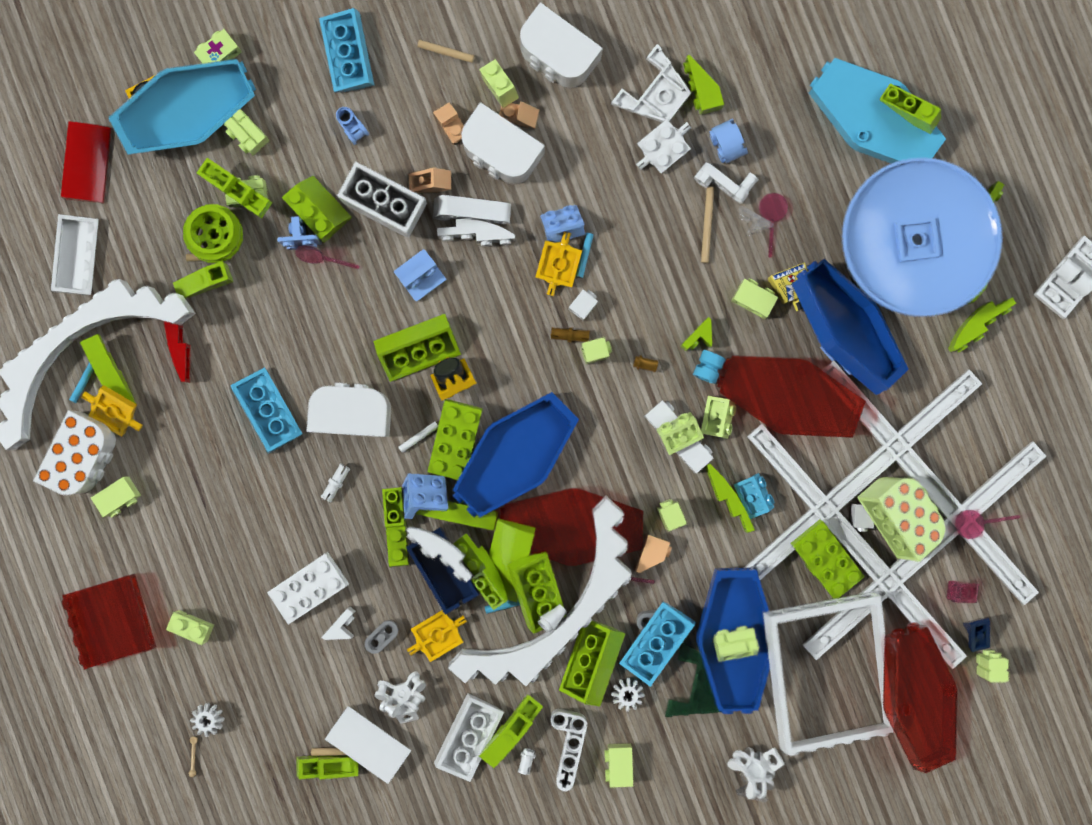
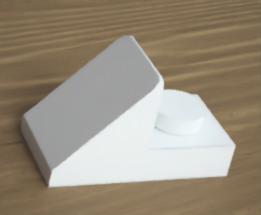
M351 606L348 607L322 638L324 640L352 639L354 635L343 625L348 626L355 617L352 615L356 611Z

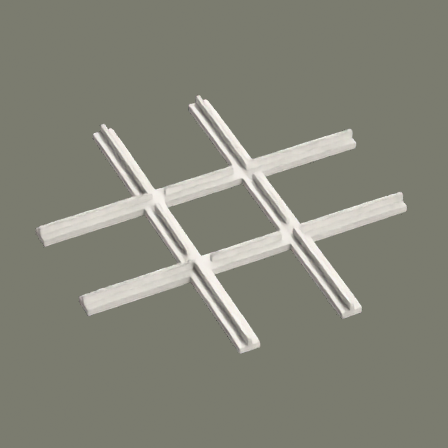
M832 361L818 374L882 446L830 492L824 495L763 424L754 429L747 436L748 439L810 509L744 568H755L761 580L795 550L790 543L821 519L835 538L872 578L873 582L860 594L874 592L881 596L882 602L888 597L947 665L954 669L967 656L903 583L960 534L1022 605L1027 604L1039 593L975 519L1042 461L1046 455L1034 442H1030L960 504L911 447L982 385L969 369L897 432L838 364ZM896 461L911 479L918 481L927 490L928 497L945 517L943 519L945 534L940 544L920 562L898 559L888 567L839 510ZM865 606L839 611L802 645L817 660L871 612V607Z

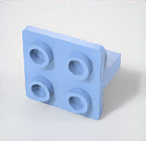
M568 205L563 209L547 211L545 214L540 215L546 238L549 241L561 242L564 231L567 232L565 239L568 232L571 233L570 239L585 235L584 221L577 205Z
M291 217L289 233L292 234V237L277 238V242L283 247H287V250H297L298 246H306V248L312 249L317 248V245H322V240L317 235H306V223L300 217Z
M424 249L394 271L416 302L446 281L445 276Z

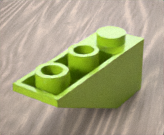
M687 55L683 66L685 73H689L690 81H688L690 91L694 92L695 99H693L695 109L699 110L700 115L721 110L724 106V101L719 85L691 55Z
M891 83L880 98L881 102L913 126L929 134L933 132L941 120V108Z
M221 261L173 282L176 293L183 295L187 299L234 281L228 264Z

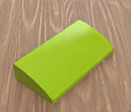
M498 519L489 556L499 572L506 591L507 600L517 602L518 597L507 564L529 556L536 528Z
M546 552L527 556L507 564L527 627L533 634L543 630L538 623L541 619L540 616L554 609L559 604L564 607Z

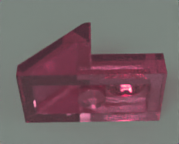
M949 581L947 599L956 603H977L979 584Z

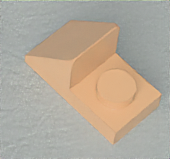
M520 101V104L511 103L504 108L501 106L499 115L514 125L535 129L539 109Z
M447 103L434 111L433 114L452 144L454 145L461 141L464 125L452 105Z

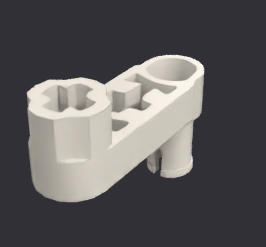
M707 162L694 176L696 182L701 186L707 188L712 182L741 204L749 196L748 192L759 180L754 174L749 173L743 182L737 185Z

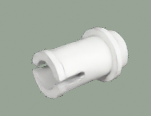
M524 748L521 752L522 758L518 769L519 773L530 775L532 761L536 757L534 750Z

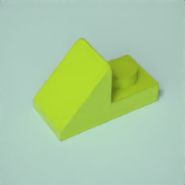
M709 317L682 343L681 347L685 351L689 348L693 350L700 343L698 338L709 348L712 347V321Z

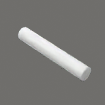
M434 421L398 448L402 453L438 429V424Z

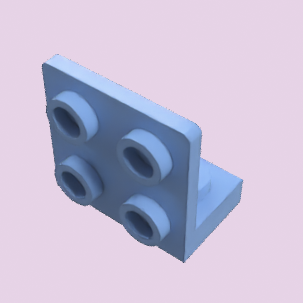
M407 474L402 484L405 519H413L419 509L448 510L444 476Z

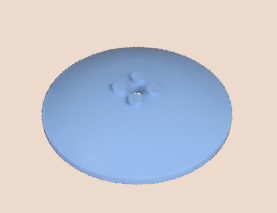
M911 158L882 168L867 179L857 190L844 217L842 245L844 257L853 278L871 299L881 306L900 314L920 317L934 316L963 306L978 295L986 286L999 261L1002 246V230L1000 218L992 198L980 182L971 174L946 161L932 158ZM914 235H919L922 238L920 245L913 243L912 238Z

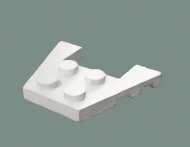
M657 44L646 58V60L661 71L639 100H636L624 89H621L611 104L659 122H663L666 119L670 122L691 95V92L680 75L676 73L671 62L662 52L661 47Z

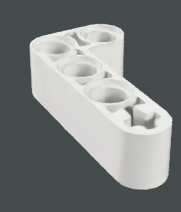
M440 195L434 199L433 219L450 220L454 218L510 224V203Z
M555 709L551 714V724L558 730L566 731L556 783L560 790L568 791L574 785L587 729V721L581 713L565 709ZM562 715L565 720L562 723H557L554 721V717ZM576 719L584 722L579 728L573 725ZM576 738L579 740V744L571 746L568 743L569 740ZM571 757L575 762L572 765H567L564 763V760ZM565 771L568 772V781H566V784L562 783V780L565 777Z

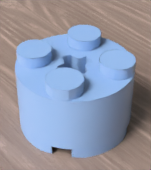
M733 118L711 128V131H709L713 146H718L717 154L721 163L726 162L727 164L748 154L747 148H744L742 145L745 142Z

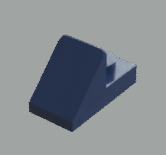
M979 618L963 622L968 632L971 652L990 648L989 618Z

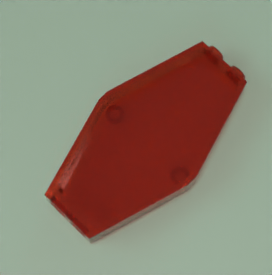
M732 355L731 359H726L723 369H726L725 376H720L717 385L720 388L719 392L775 432L786 435L853 438L866 401L810 361L797 357Z
M567 488L507 503L504 508H501L500 519L536 528L530 553L539 554L546 552L550 560L567 566H577L595 561L597 534L593 509L604 497L580 488ZM610 499L624 513L622 516L624 518L617 527H612L627 540V550L624 554L642 550L644 511Z
M914 622L907 624V627L903 629H894L892 633L884 636L883 708L912 768L923 773H928L956 760L957 686L928 626L919 625V623Z

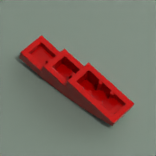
M164 321L167 345L174 367L181 382L190 383L191 345L183 343V325Z

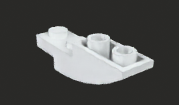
M456 219V227L437 228L438 238L442 239V241H453L454 238L461 237V240H472L473 236H476L477 244H481V246H492V243L500 242V245H511V242L515 241V235L498 225L479 220Z
M409 527L406 530L409 533L407 535L414 544L418 542L423 547L420 550L426 557L429 558L431 556L434 559L440 554L442 556L440 560L447 567L449 565L452 566L455 570L453 572L460 581L464 579L467 582L473 576L460 562L465 555L452 543L435 533L421 528Z

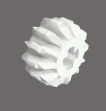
M630 678L626 679L625 684L620 679L619 683L621 686L614 684L613 687L617 691L611 692V695L616 697L613 703H619L618 708L620 710L625 705L627 712L630 710L629 706H632L634 710L637 709L635 703L642 705L643 702L639 698L644 697V693L640 692L643 689L642 685L637 686V680L630 684ZM625 691H629V693L632 691L631 698L627 699V696L624 698Z
M206 703L205 706L199 705L197 710L192 712L194 717L190 719V722L195 723L192 727L193 730L199 729L198 735H201L203 732L205 737H208L210 733L215 735L217 729L223 727L220 722L224 721V717L219 716L223 711L219 710L217 712L216 704L212 707L210 703ZM207 716V719L211 720V722L208 723L204 718Z

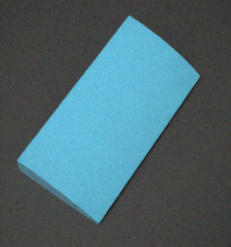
M352 8L319 18L334 92H346L374 86L360 12Z
M266 368L230 385L268 454L303 434Z
M663 601L619 664L651 687L696 622Z

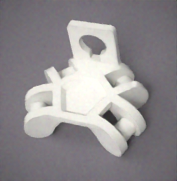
M417 671L411 673L404 683L392 685L386 681H378L377 686L379 689L375 692V697L383 701L379 708L382 712L387 711L389 716L392 718L396 717L400 724L419 719L416 713L419 709L417 706L420 702L423 703L425 701V697L420 692L425 688L426 683L420 680V675ZM386 690L391 691V695L386 694ZM405 715L411 716L409 718H403Z
M747 747L744 752L736 750L733 753V759H730L727 765L732 770L743 772L748 780L746 796L748 799H754L755 797L763 799L767 794V790L774 788L772 779L775 777V771L785 765L775 748L763 753L760 751L754 752V749ZM771 755L775 756L777 764L770 762Z

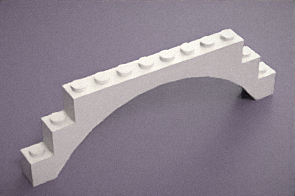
M113 280L108 284V288L97 292L91 301L80 305L74 314L67 315L63 318L62 323L51 327L45 336L34 340L32 346L21 350L15 359L5 362L3 368L0 369L1 377L10 388V390L0 395V409L8 419L0 423V442L5 450H17L30 440L31 416L37 391L50 366L59 354L75 339L103 324L134 317L156 318L182 325L195 315V312L184 296L172 293L163 301L155 288L144 286L138 289L135 294L127 281Z
M607 496L593 509L597 534L595 561L590 579L574 607L559 622L554 631L545 632L531 641L510 648L496 650L461 649L449 662L448 669L464 683L469 679L472 681L479 671L495 685L507 678L509 675L508 671L525 686L530 682H535L539 677L538 673L550 666L552 663L551 659L555 655L559 656L564 651L565 644L568 641L572 642L578 636V631L582 627L585 628L592 620L591 617L603 610L605 607L604 603L608 599L612 600L617 595L618 588L621 585L625 586L631 580V570L617 558V556L620 557L626 552L627 540L612 528L613 526L617 527L624 518L622 516L624 513Z

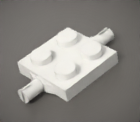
M668 119L664 120L637 143L645 156L636 163L639 169L642 170L650 163L662 173L687 153L691 148L685 142L683 135L691 129V126H688L689 124L686 122L677 129L672 126Z

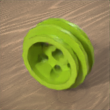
M206 204L195 209L187 217L183 226V239L187 249L199 260L207 263L224 262L231 259L239 251L243 242V228L239 219L228 208L218 204ZM213 220L211 224H206V222ZM222 221H226L227 224L226 226L221 227L220 223ZM200 229L203 230L202 235H198ZM218 233L219 236L216 239H213V235ZM207 242L208 246L201 248V244Z

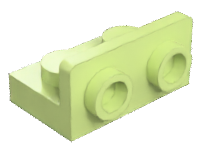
M708 396L701 428L702 434L728 439L733 429L731 424L732 417L736 413L735 401Z
M691 412L681 414L677 419L665 422L656 429L669 455L704 438L697 420Z

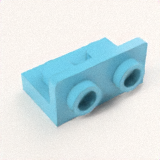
M759 473L734 484L750 519L770 512L774 508V499L771 494H768L766 481Z

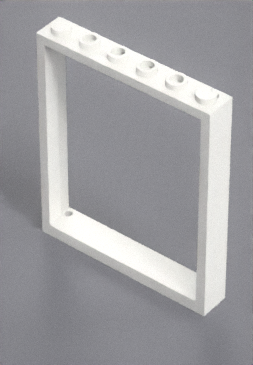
M869 592L763 612L779 747L784 753L794 756L802 751L813 752L821 747L832 748L835 747V744H851L854 740H870L873 736H888L889 733L896 732L880 595ZM870 606L884 723L791 742L777 623Z

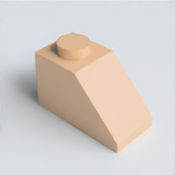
M430 168L410 173L409 190L414 193H438L451 190V170Z
M647 534L635 571L641 573L663 562L665 557L670 556L672 547L669 546L670 542Z

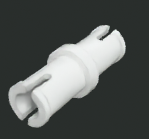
M339 464L333 477L329 478V484L321 498L324 500L327 498L328 502H332L339 488H342L345 477L351 470L349 467L346 466L343 470L344 464Z

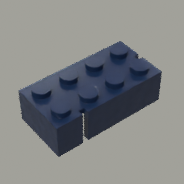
M442 527L432 531V533L449 541ZM418 542L406 547L445 615L461 606V599L464 604L480 594L470 579L467 582L464 579L460 581L453 572L455 570L452 566L449 565L447 567L440 560V557H442L440 554L434 559L431 556L429 558L426 557L420 550L423 547Z

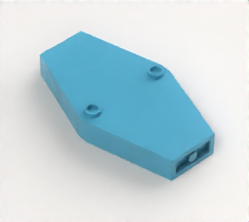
M834 58L831 63L827 61L821 69L823 72L820 78L816 76L810 84L812 89L809 95L846 143L855 151L892 164L911 158H933L946 140L937 126L929 134L913 126L880 101L881 96L890 83L910 93L907 87L898 80Z
M237 59L170 67L159 71L108 118L128 155L196 145L209 138L230 117L255 96L253 91L256 88L251 79L247 80L244 74L247 70L243 62H238Z

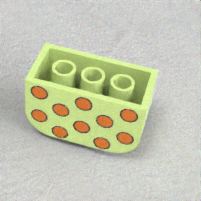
M882 477L857 497L898 559L920 562L940 544L944 537L945 524L938 512V507L928 497L927 490L914 479Z

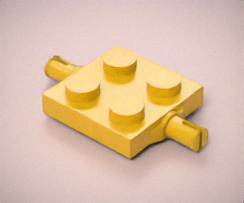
M563 232L561 242L545 240L535 277L549 283L547 295H550L552 288L551 296H554L558 285L573 286L582 250L568 244L571 236L570 232H568L566 239L567 232Z
M105 385L99 389L96 397L87 391L83 393L81 398L91 403L89 417L105 424L112 432L122 437L126 433L128 426L138 432L141 430L143 424L133 419V414L137 407V404Z
M443 610L437 612L411 628L416 638V644L407 648V651L412 656L421 650L428 660L432 662L464 642L458 632V627L467 623V620L462 615L453 621L448 614H444Z

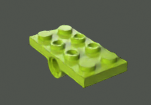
M449 399L444 400L427 472L455 480L459 479L471 458L483 408Z
M821 519L790 543L805 562V566L818 579L832 599L840 598L865 577Z

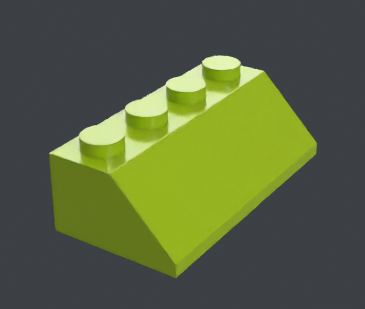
M446 314L373 341L377 356L390 382L436 365L447 357L451 358L461 355Z
M591 620L587 627H582L577 636L559 691L584 704L600 707L626 633Z

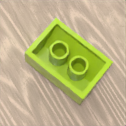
M314 176L296 184L282 197L324 243L352 218Z

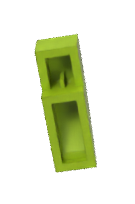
M347 755L296 757V773L298 779L358 776V763Z

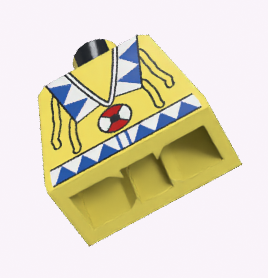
M805 263L768 277V281L781 302L786 304L792 301L796 311L802 310L803 307L792 283L797 280L796 275L806 269Z

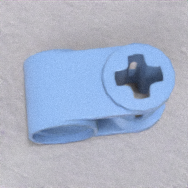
M341 107L337 110L336 118L353 145L363 136L369 135L364 125L357 119L350 108ZM348 113L350 114V119L342 121L341 116Z

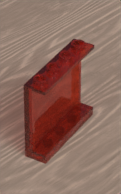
M135 574L62 595V605L67 610L69 617L67 619L68 626L73 631V643L78 648V660L84 670L157 647Z

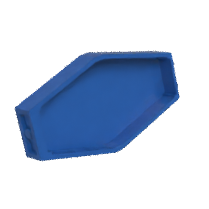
M826 259L819 263L815 260L806 267L808 271L804 269L796 275L797 280L792 283L796 295L825 352L875 395H878L889 389L909 370L875 302Z
M551 392L492 423L484 432L455 484L452 496L460 504L464 502L468 506L466 510L473 517L477 515L480 518L540 486L550 474L579 419Z
M755 568L714 569L696 633V642L717 709L722 711L723 714H733V711L751 714L753 711H758L770 671L763 612H768L769 609ZM742 626H747L748 629L754 628L759 647L757 655L718 661L713 640L714 635L718 631L728 630L732 632Z

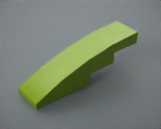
M206 158L196 174L261 219L272 205L270 200L209 158Z
M100 334L81 341L80 344L102 386L105 385L136 404L121 370H118Z
M707 464L705 468L717 501H726L732 517L739 515L745 532L754 531L748 513L735 491L711 464Z
M448 501L447 511L419 509L416 514L493 531L495 530L498 516L497 511H492L480 518L477 515L473 517L466 510L468 508L466 504Z

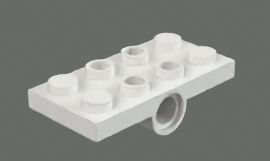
M1082 236L1033 294L1062 319H1065L1079 301L1092 291V241L1086 236Z
M327 552L267 593L287 624H290L348 586L349 583Z

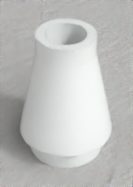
M559 604L554 609L540 616L541 619L538 623L547 633L551 630L554 631L567 611Z

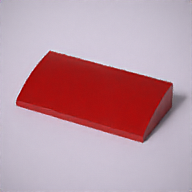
M68 121L61 198L73 201L104 203L111 137L110 127Z

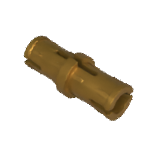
M552 327L551 340H567L570 343L572 341L588 342L590 330H575L573 327H569V329Z

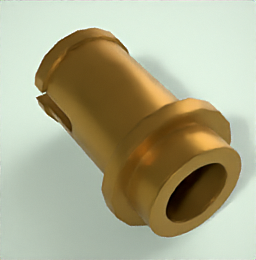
M642 355L635 356L633 367H636V370L640 368L656 372L658 360L643 358Z

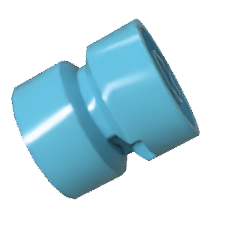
M703 350L699 358L701 363L696 365L693 376L716 384L720 375L718 370L723 368L726 359L713 352Z

